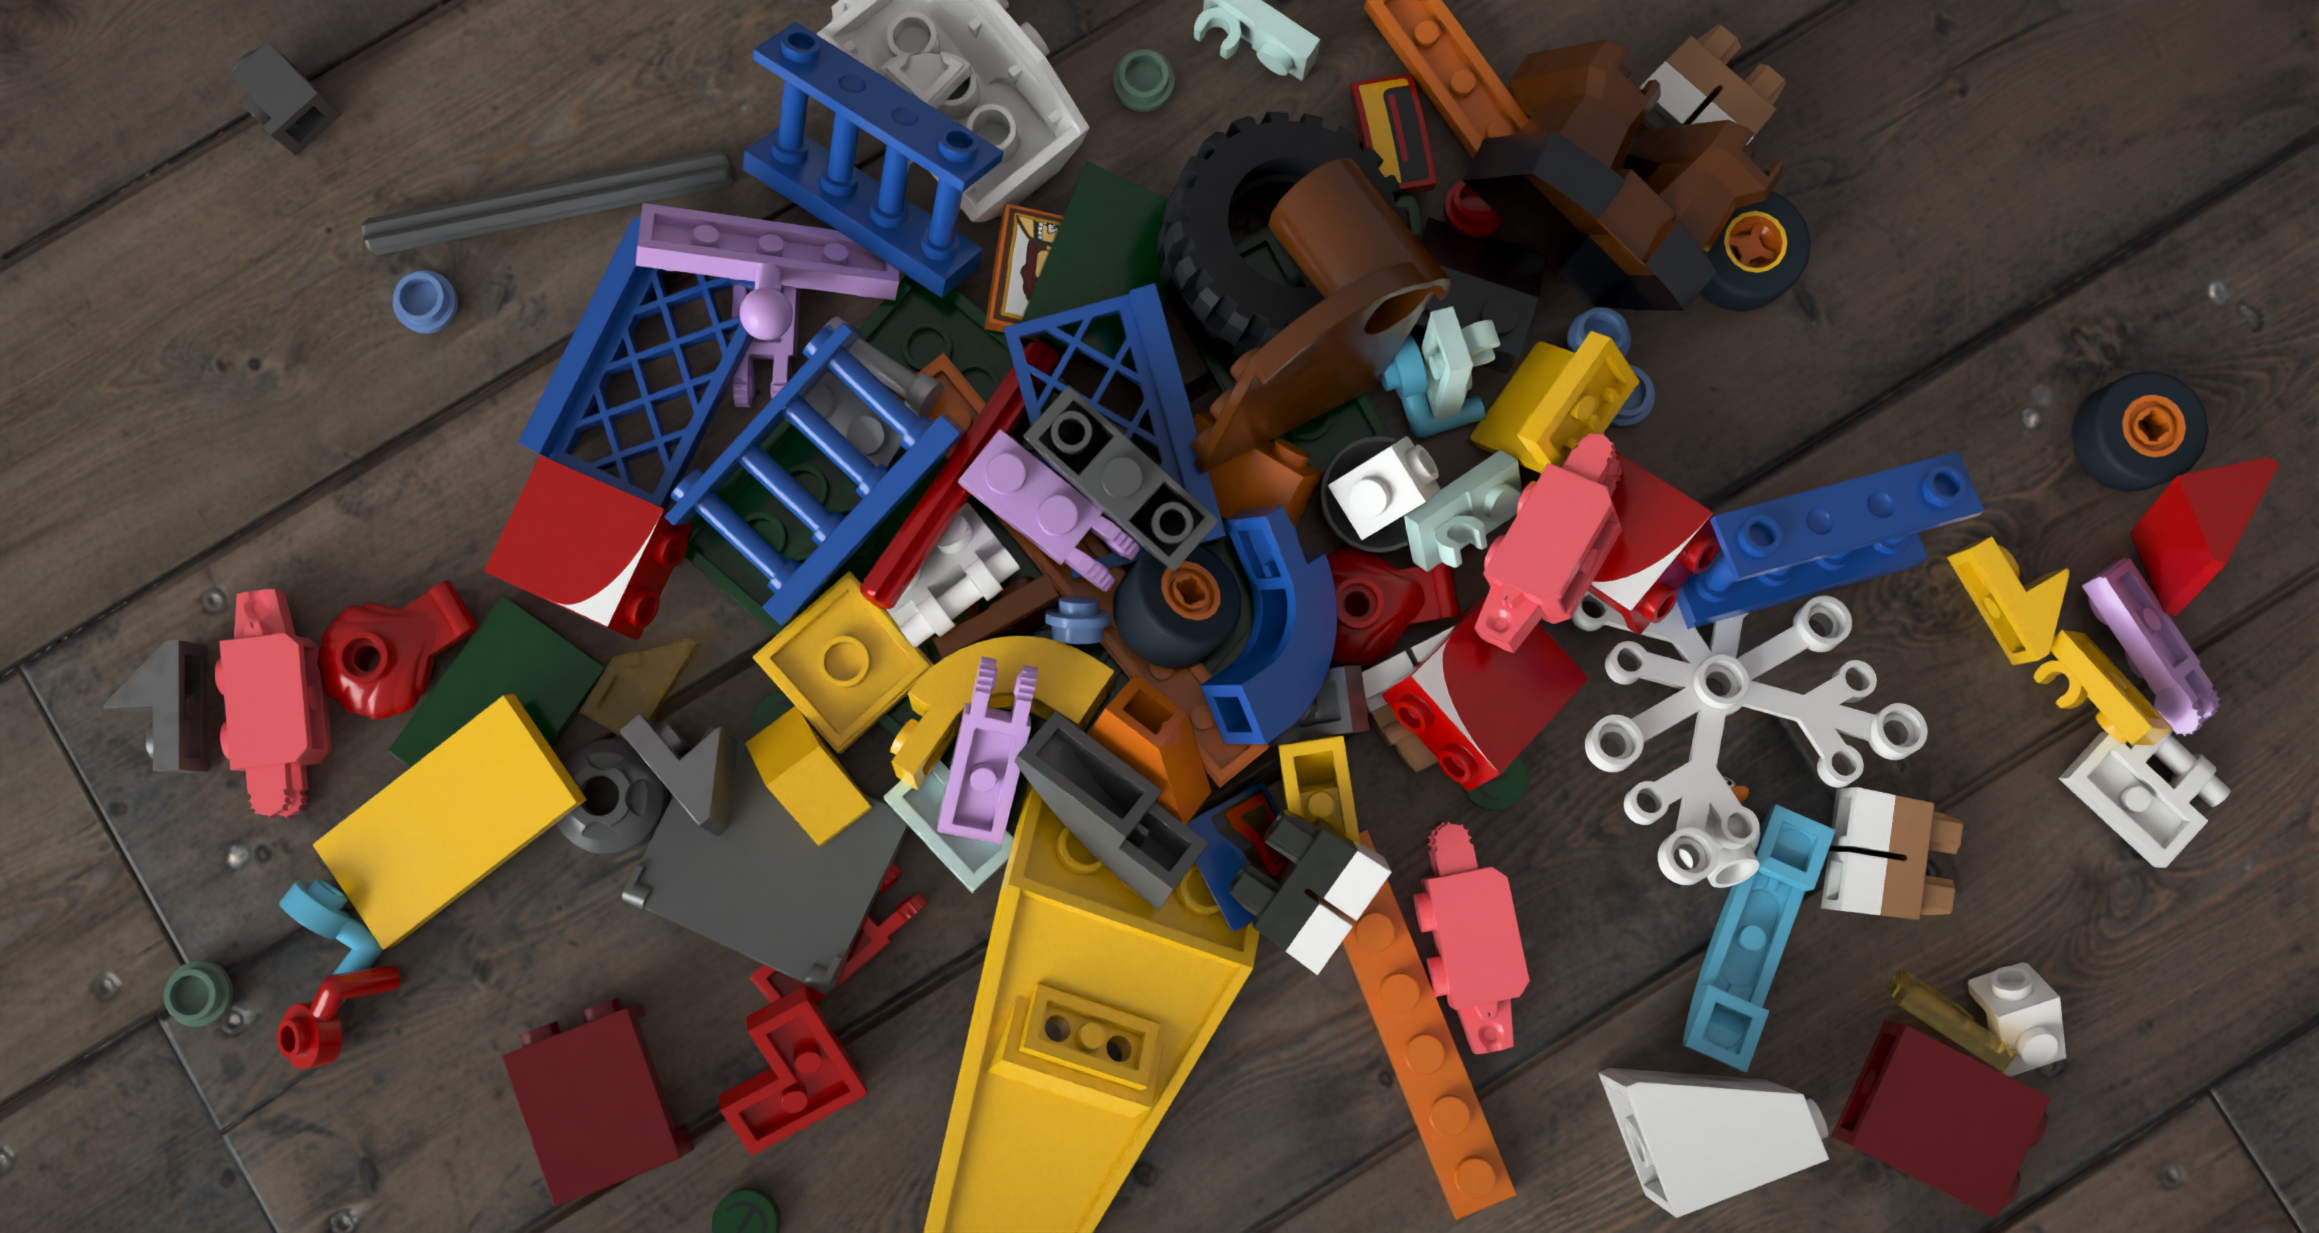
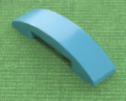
M1777 804L1771 806L1760 826V839L1757 849L1754 851L1759 862V869L1749 879L1731 887L1698 977L1682 1046L1741 1072L1748 1071L1769 1014V1010L1763 1008L1764 1002L1805 891L1814 890L1834 837L1835 829Z

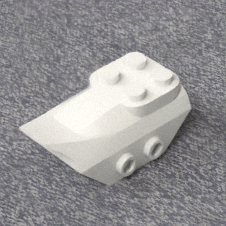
M839 0L831 7L832 22L820 30L817 35L882 76L880 68L885 63L900 54L908 52L909 55L924 52H950L970 64L972 74L937 110L1004 151L1002 162L963 192L960 209L972 222H986L1001 216L1006 203L1012 205L1021 203L1057 174L1082 144L1090 127L1045 57L1049 54L1046 43L1028 22L1023 23L1020 27L1005 11L1009 7L1007 0ZM931 173L932 176L938 181L939 177Z

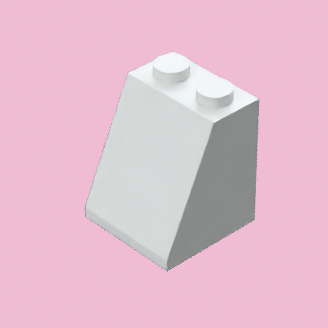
M1608 1068L1598 1072L1645 1196L1676 1218L1829 1160L1821 1140L1828 1137V1129L1824 1117L1814 1100L1811 1098L1806 1100L1804 1094L1766 1079Z

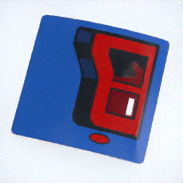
M1263 782L1190 820L1186 825L1209 842L1195 863L1232 931H1237L1252 922L1251 913L1229 893L1228 886L1241 866L1249 859L1276 877L1288 860L1286 856L1264 841L1268 828L1280 811Z

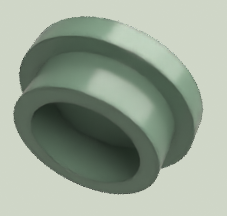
M1149 49L1134 50L1122 57L1115 67L1113 74L1114 91L1118 99L1126 107L1139 112L1154 111L1167 103L1173 93L1175 86L1174 70L1170 62L1162 54Z
M196 961L184 964L170 976L164 989V1004L171 1016L183 1025L200 1027L212 1024L221 1019L230 1008L233 1000L232 981L227 972L213 962Z

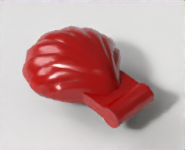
M1351 546L1338 549L1334 553L1326 555L1332 572L1337 600L1336 640L1331 659L1334 662L1371 666L1379 661L1381 656L1387 657L1407 626L1461 616L1452 566L1441 562L1428 572L1419 566L1398 570L1375 553L1363 552Z
M450 580L436 584L428 592L401 609L365 602L363 606H348L338 614L337 619L332 621L321 637L322 646L317 665L322 674L323 687L329 697L338 701L348 713L364 715L370 719H384L397 713L401 714L415 707L421 694L426 692L434 670L436 656L460 640L475 633L479 626Z

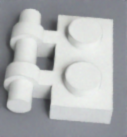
M966 502L896 605L886 610L898 624L900 631L906 639L916 648L934 633L941 637L956 625L952 620L983 596L989 601L1001 592L1003 588L1000 583L1019 570L1020 567L1006 548H1003L996 536L971 505Z
M2172 731L2154 746L2131 745L2128 741L2126 744H2122L2112 738L2107 732H2102L2058 779L2153 867L2166 868L2208 822L2190 804V801L2198 795L2210 807H2215L2227 798L2231 790L2214 775L2216 767L2202 754H2191L2171 735ZM2153 754L2173 772L2169 783L2146 764V761Z

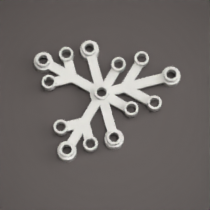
M1588 591L1571 618L1577 627L1585 631H1595L1603 625H1608L1633 632L1627 627L1624 617L1619 612ZM1830 596L1812 598L1797 611L1791 628L1737 659L1743 618L1749 613L1714 622L1709 649L1696 630V627L1687 629L1676 601L1670 613L1661 622L1656 624L1651 622L1640 635L1672 643L1684 662L1646 652L1640 644L1632 641L1619 643L1607 655L1605 660L1606 672L1613 681L1619 684H1632L1641 678L1681 689V691L1632 719L1623 715H1609L1599 720L1588 732L1585 739L1586 754L1597 768L1607 772H1619L1626 769L1640 756L1646 741L1697 713L1689 762L1655 782H1640L1626 794L1624 799V809L1627 816L1635 823L1649 825L1661 818L1667 812L1670 804L1682 798L1676 831L1662 842L1658 851L1660 869L1671 881L1680 885H1692L1710 875L1716 868L1718 849L1714 840L1705 832L1709 808L1716 817L1714 822L1715 837L1725 848L1732 850L1741 849L1754 841L1758 836L1760 829L1758 818L1750 809L1740 804L1716 768L1725 717L1734 714L1742 706L1796 721L1820 756L1817 762V771L1820 778L1827 785L1835 788L1845 787L1858 779L1864 767L1860 753L1855 748L1846 745L1839 733L1868 741L1871 748L1878 755L1889 760L1904 759L1924 745L1928 734L1927 724L1920 712L1912 706L1895 703L1885 707L1877 714H1871L1840 705L1844 702H1860L1874 691L1877 684L1876 674L1872 667L1863 661H1848L1834 672L1829 681L1805 695L1752 681L1806 649L1815 652H1826L1832 650L1847 638L1852 628V618L1847 607L1838 599ZM1591 601L1600 608L1601 617L1592 618L1588 616L1582 609V602ZM1809 620H1815L1824 627L1825 637L1819 636L1812 630ZM1626 654L1632 657L1636 663V671L1629 672L1622 669L1617 660L1618 655ZM1846 673H1852L1860 679L1862 684L1861 691L1854 690L1847 684ZM1707 678L1716 679L1722 684L1724 689L1723 696H1717L1708 689L1706 685ZM1884 726L1896 731L1899 737L1898 745L1888 740L1883 730ZM1602 738H1610L1618 744L1620 750L1618 757H1611L1603 752L1600 745ZM1833 756L1840 757L1846 762L1849 770L1847 776L1841 775L1834 770L1832 766ZM1638 793L1648 794L1654 799L1656 804L1655 813H1647L1639 807L1637 803ZM1729 817H1736L1743 821L1746 826L1744 838L1735 837L1730 833L1727 827ZM1675 849H1682L1690 854L1693 862L1691 870L1682 869L1676 864L1674 860Z

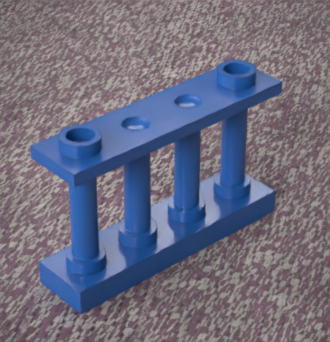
M797 22L792 23L753 49V60L784 79L779 127L744 151V171L941 298L980 267L983 248L956 232L962 195L966 189L1002 162L1004 151ZM809 96L835 111L830 151L804 135ZM859 128L887 144L881 183L854 167ZM911 160L939 177L932 216L905 199Z
M842 323L836 330L828 324L812 338L803 350V354L809 360L705 473H702L697 468L678 484L671 494V497L677 503L665 515V518L673 526L689 523L697 514H700L770 580L767 587L775 593L762 608L781 626L793 620L967 433L949 414L940 415L935 422L927 415L920 419L848 350L863 333L852 324ZM829 370L903 438L899 444L907 452L890 470L883 463L876 467L804 399ZM785 418L858 485L855 492L862 500L846 517L839 511H836L834 514L830 513L760 447ZM741 466L814 532L811 540L819 547L802 565L795 558L788 562L716 494Z
M1956 451L1715 515L1710 521L1721 550H1718L1711 564L1699 574L1693 572L1678 589L1677 603L1687 629H1692L1914 568L1928 558L1918 532L1977 517L1985 510L1959 452Z

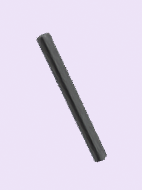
M718 149L368 218L362 223V233L368 250H371L373 254L381 255L726 187L734 182L733 167L726 151Z

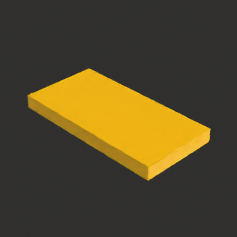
M508 694L500 697L312 845L381 948L386 950L396 946L587 799L516 695Z

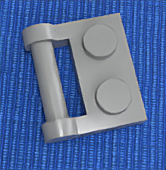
M834 317L825 326L830 324L836 330L842 323H849L840 317ZM861 338L850 347L848 351L884 385L905 398L904 404L920 419L925 415H930L941 397L943 391V384L927 373H923L920 376L916 375ZM831 370L804 397L816 411L876 467L883 463L890 470L907 452L899 444L903 438Z

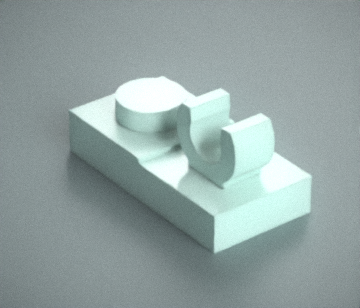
M1204 0L1203 12L1195 21L1194 39L1200 42L1209 29L1213 27L1223 28L1228 33V37L1223 41L1220 48V56L1224 59H1228L1235 54L1241 37L1252 44V49L1257 51L1258 59L1276 74L1286 76L1290 73L1300 81H1303L1316 63L1321 39L1264 1Z
M1453 306L1430 313L1420 350L1428 382L1426 395L1435 421L1460 415L1467 391L1472 389L1471 371L1473 366L1483 365L1495 360L1492 348L1500 346L1492 320L1479 321L1461 329Z
M1499 450L1439 490L1428 501L1405 514L1404 520L1413 563L1426 572L1441 562L1448 566L1458 567L1462 564L1460 549L1469 543L1481 550L1486 548V535L1517 514V505L1522 494L1518 460Z
M939 760L918 791L901 780L884 795V800L967 889L974 894L1008 862L1014 838L1007 830H1005L1002 844L937 832V821L949 775V769Z

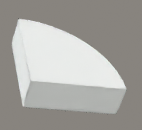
M941 51V53L924 52L909 55V52L900 54L880 68L885 78L935 109H938L972 74L969 63L957 55Z

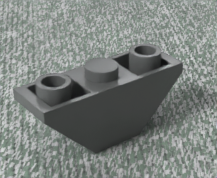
M1069 385L1023 435L1068 484L1103 512L1102 515L1113 522L1138 545L1172 571H1175L1219 522L1214 515Z

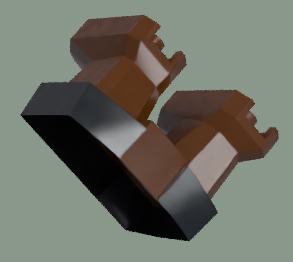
M1609 40L1527 54L1509 80L1508 91L1529 118V121L1516 135L1484 138L1463 182L1594 306L1631 310L1684 311L1717 273L1706 255L1736 208L1765 201L1783 175V164L1780 161H1771L1767 169H1760L1752 160L1754 157L1753 150L1746 145L1754 133L1750 129L1731 120H1721L1643 130L1627 153L1624 168L1620 169L1631 139L1661 97L1660 83L1656 79L1649 80L1644 88L1639 90L1630 81L1632 77L1631 71L1622 64L1629 51L1625 47Z

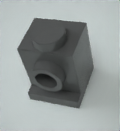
M268 41L257 50L244 54L235 63L232 73L229 74L248 93L240 100V103L263 125V128L270 136L295 156L341 115L293 63Z

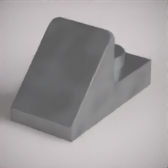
M168 640L105 702L103 709L124 712L153 711V722L150 723L146 732V747L149 756L153 759V771L172 773L208 772L207 646L181 640Z
M1361 665L1329 669L1323 685L1306 712L1291 727L1270 741L1268 745L1275 746L1339 734L1347 737L1353 733L1369 731Z
M638 714L620 730L621 734L700 827L716 836L721 835L728 828L738 742L736 737L724 728L718 727L692 749L685 738L668 721L657 726L641 714Z

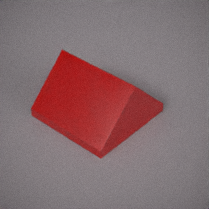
M2266 457L2177 475L2130 531L2163 612L2176 617L2226 566L2280 463Z

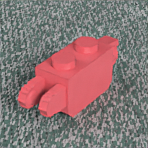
M1588 433V436H1582V440L1577 442L1578 447L1573 448L1562 468L1548 463L1538 481L1530 482L1523 490L1517 505V517L1507 534L1497 537L1490 546L1485 558V571L1483 574L1491 588L1474 627L1479 637L1486 642L1514 653L1541 619L1552 624L1571 619L1622 532L1611 499L1617 487L1616 482L1621 481L1619 476L1623 474L1620 460L1615 458L1616 448L1614 443L1610 442L1604 433Z
M262 589L238 593L236 598L234 639L219 641L221 658L217 660L215 665V681L219 692L224 696L226 722L223 723L220 731L221 747L226 758L230 760V770L246 771L247 792L251 795V799L248 801L252 803L250 808L255 809V814L267 815L269 818H276L277 815L292 818L301 811H305L304 807L308 805L306 802L307 798H309L306 795V791H308L306 766L321 764L332 751L328 696L323 687L322 674L317 665L321 647L308 638L296 636L284 591Z
M1449 821L1446 824L1440 822L1439 826L1429 830L1430 835L1426 837L1429 840L1426 845L1430 846L1428 855L1433 876L1420 878L1423 893L1413 895L1419 928L1422 933L1431 931L1436 957L1427 958L1430 984L1435 997L1444 995L1446 1005L1457 1010L1471 1051L1474 1054H1486L1514 1047L1511 999L1520 997L1530 982L1508 877L1493 867H1478L1474 845L1469 842L1472 837L1468 835L1469 830L1463 828V824H1451Z

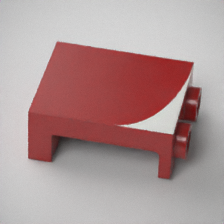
M1615 451V458L1620 460L1623 474L1619 476L1621 481L1616 482L1617 487L1611 499L1622 532L1587 591L1619 612L1624 617L1627 627L1640 635L1651 622L1659 623L1670 613L1677 601L1678 589L1693 572L1699 574L1711 564L1720 544L1710 521L1714 517V512Z
M540 455L484 572L608 629L638 640L645 627L653 621L658 612L660 595L673 568L685 556L692 524L685 523L673 526L665 518L669 511Z
M1488 593L1471 604L1457 618L1459 623L1407 675L1392 684L1382 694L1383 699L1393 709L1399 723L1407 730L1415 733L1436 756L1444 773L1451 779L1459 782L1468 791L1499 776L1589 680L1539 623H1537L1514 653L1503 650L1481 639L1474 627Z

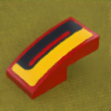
M1412 74L1351 83L1350 92L1359 146H1363L1364 152L1369 147H1372L1384 160L1379 170L1384 177L1394 175L1403 193L1412 194L1434 190L1437 184L1421 104Z

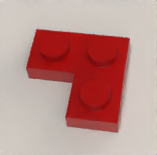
M803 986L746 1016L747 1032L771 1068L718 1096L720 1111L748 1152L753 1156L868 1095L864 1077L806 987Z

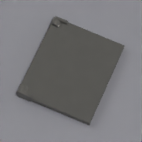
M709 725L701 741L716 728ZM737 738V755L728 828L719 836L703 829L673 795L640 863L636 864L623 890L622 900L642 910H649L805 983L807 987L829 996L837 985L846 966L849 953L910 826L891 806L864 795L873 808L822 847L818 846L765 786L745 745L746 742Z

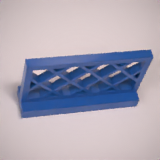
M634 216L530 417L518 444L552 461L667 510L672 500V492L681 482L754 338L744 329L740 316L722 322L713 293L735 285H741L753 291L755 289V282L724 277L709 281L708 275L696 274L700 285L668 296L662 279L666 270L636 266L641 219ZM654 293H656L658 300L650 302ZM704 297L713 326L681 337L672 308ZM662 312L671 341L639 352L634 332L640 320ZM736 331L729 343L727 334ZM717 338L723 357L716 371L694 378L685 349ZM626 348H627V351H628V355H629V356H627V357H625V358H622V356H623V354H624V352H625V350H626ZM675 353L684 382L652 393L643 364ZM633 368L642 398L611 408L605 391L611 377ZM707 387L701 399L698 390ZM688 394L694 414L687 428L666 435L656 405ZM598 404L600 413L592 415ZM646 409L655 439L624 450L615 420ZM604 425L612 449V455L590 463L572 456L584 431ZM678 444L672 456L670 446ZM659 451L665 471L652 495L635 486L628 461ZM617 466L621 479L603 470Z
M1155 283L1131 289L1127 295L1003 327L1030 427L1040 418L1041 410L1053 389L1062 393L1068 387L1058 380L1075 350L1106 366L1109 370L1092 399L1080 393L1078 394L1104 418L1125 429L1126 433L1124 436L1129 440L1132 435H1135L1156 447L1161 461L1159 467L1219 520L1199 545L1217 541L1226 536L1209 473L1207 471L1201 474L1194 465L1197 455L1191 449V444L1198 434ZM1119 313L1126 340L1114 360L1081 342L1092 320ZM1082 323L1074 337L1060 330L1061 328ZM1048 333L1069 346L1053 375L1050 377L1027 364L1020 339ZM1128 350H1130L1135 372L1121 364ZM1115 372L1140 386L1144 401L1132 422L1098 404ZM1031 377L1046 385L1038 401ZM1146 411L1153 435L1138 427ZM1038 453L1040 461L1058 475V472ZM1140 547L1141 550L1133 560L1120 557L1113 551H1111L1109 556L1094 560L1110 570L1137 562L1147 551ZM1070 567L1073 579L1082 577Z

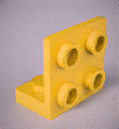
M1590 331L1575 353L1540 341L1532 348L1485 414V419L1481 420L1472 432L1470 438L1478 448L1493 454L1502 450L1517 459L1519 465L1541 474L1548 463L1562 468L1573 448L1578 447L1577 442L1582 440V436L1586 437L1588 433L1603 434L1640 381L1611 337Z

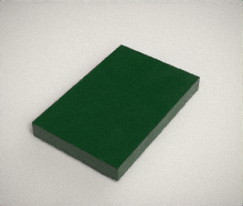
M1086 161L1076 181L1019 323L1127 295L1131 289L1154 283L1157 287L1162 309H1164L1169 293L1164 291L1159 272L1166 259H1160L1157 256V237L1163 226L1161 218L1169 199ZM1119 313L1092 320L1081 342L1114 360L1126 340ZM1082 323L1061 328L1060 330L1074 337ZM1048 333L1028 337L1034 341H1043L1050 348L1065 354L1069 346ZM1075 350L1072 358L1105 373L1109 370L1106 366ZM1128 350L1121 364L1135 372L1130 350ZM1115 372L1114 377L1119 378L1130 384L1133 383L1132 381Z
M502 595L393 742L388 752L411 768L500 697L508 694L516 695L553 749L610 669L510 597Z

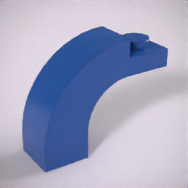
M1284 505L1243 509L1224 520L1250 583L1254 601L1253 626L1244 650L1232 664L1200 685L1224 743L1268 744L1291 727L1306 712L1317 696L1333 656L1337 630V600L1331 568L1325 553L1303 554L1298 542L1297 531L1290 521Z

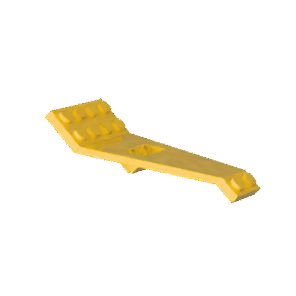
M1029 781L998 899L924 1233H1093L1254 967L1260 932L1253 928V922L1237 931L1230 929L1196 863L1158 911L1120 880L1083 845L1056 816ZM1046 1022H1051L1058 1026L1061 1032L1060 1042L1053 1041L1047 1036L1045 1032ZM1107 1042H1112L1120 1048L1122 1053L1121 1062L1110 1058L1106 1048Z

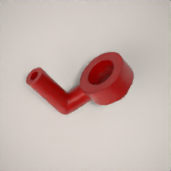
M394 965L326 977L322 981L313 1001L294 1004L286 1011L283 1021H281L277 1030V1043L282 1055L288 1058L296 1068L302 1070L333 1063L337 1059L342 1046V1027L337 1013L343 1000L397 990L400 984L398 969Z

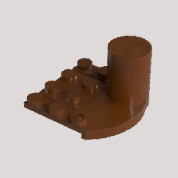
M1339 158L1314 169L1298 181L1281 198L1271 213L1268 224L1271 232L1325 299L1290 323L1263 347L1259 346L1249 350L1233 364L1230 373L1237 381L1235 387L1229 389L1214 401L1210 407V412L1217 420L1216 423L1201 432L1191 444V449L1197 455L1194 465L1201 474L1375 389L1433 295L1435 294L1439 300L1448 296L1452 287L1450 278L1352 159Z

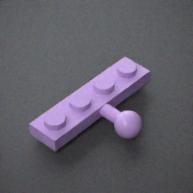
M647 203L642 204L636 266L717 276L734 280L754 281L755 289L747 294L741 303L740 320L744 329L757 339L773 340L779 338L786 333L792 323V306L787 297L781 293V285L861 297L896 299L899 285V270L837 230Z

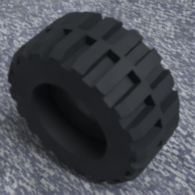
M1286 111L1266 112L1259 125L1256 124L1254 117L1246 116L1231 122L1226 134L1224 132H1214L1202 142L1197 155L1190 156L1162 215L1161 222L1163 226L1157 237V256L1160 259L1166 260L1159 275L1164 291L1168 293L1177 291L1179 295L1172 308L1182 323H1187L1191 319L1195 320L1201 327L1196 338L1210 349L1216 341L1230 348L1227 359L1234 362L1249 350L1259 346L1263 347L1290 323L1325 299L1315 286L1289 287L1272 282L1254 271L1243 260L1231 238L1228 217L1234 208L1256 200L1280 201L1298 181L1311 171L1329 161L1344 157L1352 159L1406 226L1410 230L1412 229L1409 210L1406 207L1397 208L1396 202L1403 194L1394 175L1384 177L1379 170L1384 160L1372 147H1369L1364 152L1352 142L1356 134L1339 125L1336 132L1322 127V117L1303 113L1300 121L1296 122L1289 121V114Z

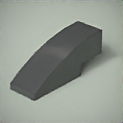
M1057 711L1051 715L1016 756L1014 761L1062 823L1096 858L1158 911L1209 844V842L1156 803L1162 793L1161 789Z

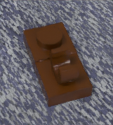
M1047 573L1037 579L1027 576L1012 582L1000 592L999 596L1001 599L990 604V608L984 612L979 601L967 608L965 617L960 621L954 622L955 627L943 636L932 639L942 659L959 649L977 642L999 637L1025 636L1045 625L1046 611L1058 608L1060 599Z

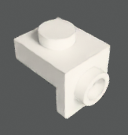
M1407 436L1328 485L1361 540L1425 503L1440 490L1435 480L1439 477L1438 469L1432 457L1421 445L1414 446Z
M2022 962L2002 967L1994 972L1972 978L1968 981L1969 994L1986 1012L1992 1063L2001 1073L2011 1077L2066 1058L2060 996L2028 963Z

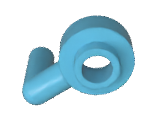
M1409 333L1380 380L1385 391L1395 389L1402 400L1411 433L1415 437L1426 438L1485 419L1483 403L1479 395L1464 400L1460 415L1435 421L1426 395L1428 382L1422 356L1413 335Z
M315 877L311 884L296 880L279 902L280 907L309 930L328 939H337L351 948L332 975L370 969L383 952V949L369 928L354 919L349 911L343 907L348 901V897L337 887L318 877Z

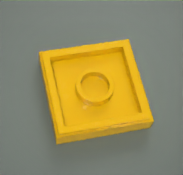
M850 571L752 657L839 754H842L907 696L915 683L934 666V663L918 646L914 648L900 631L898 624L885 609L874 606L860 593L862 583Z

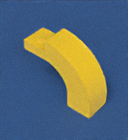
M1007 636L992 638L959 649L931 667L908 692L912 710L921 715L922 719L920 722L910 719L900 730L891 746L890 751L895 754L891 763L896 777L917 791L923 785L958 735L965 703H971L973 686L981 656L997 660V679L994 690L990 693L988 708L1012 710L1013 690L1017 674L1023 665L1037 667L1038 675L1030 713L1048 720L1057 711L1083 732L1113 690L1114 670L1075 647L1040 637Z

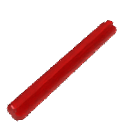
M1038 340L1028 344L1023 350L1027 364L1050 377L1053 375L1060 362V356L1048 344ZM1012 366L860 586L862 596L874 606L884 610L891 609L896 605L971 495L958 484L960 477L999 429L1010 437L1025 416L1026 409L1014 366ZM1031 377L1036 397H1038L1045 384Z

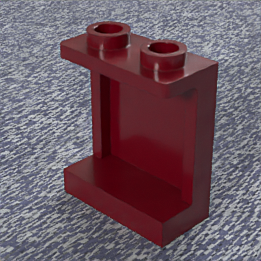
M619 997L581 1011L585 1024L561 1033L558 1021L519 1035L523 1048L502 1055L554 1207L678 1160L694 1150L686 1125L676 1128L639 1024V1018L645 1016L641 1003L623 1009Z
M1884 1020L1831 1137L1997 1219L2001 1208L2009 1205L2018 1192L2021 1181L2018 1170L2028 1148L2036 1145L2045 1132L2048 1121L2045 1111L2051 1097L1907 1025Z

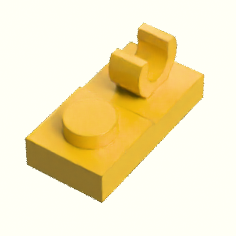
M2061 630L2054 636L2050 651L2059 661L2053 660L2042 664L2036 670L2033 678L2037 683L2048 684L2061 673L2067 676L2070 683L2069 689L2065 695L2055 702L2060 708H2075L2081 705L2088 697L2100 710L2095 715L2100 726L2112 738L2122 744L2128 741L2131 745L2154 746L2174 729L2086 633Z

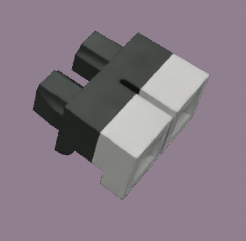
M1282 809L1268 828L1264 841L1286 856L1288 860L1276 877H1274L1248 859L1231 880L1228 886L1229 893L1251 913L1253 928L1318 975L1353 927L1349 916L1356 921L1391 874V870L1383 856L1364 844L1361 846L1341 834L1321 817L1318 816L1316 821L1312 823L1304 817Z

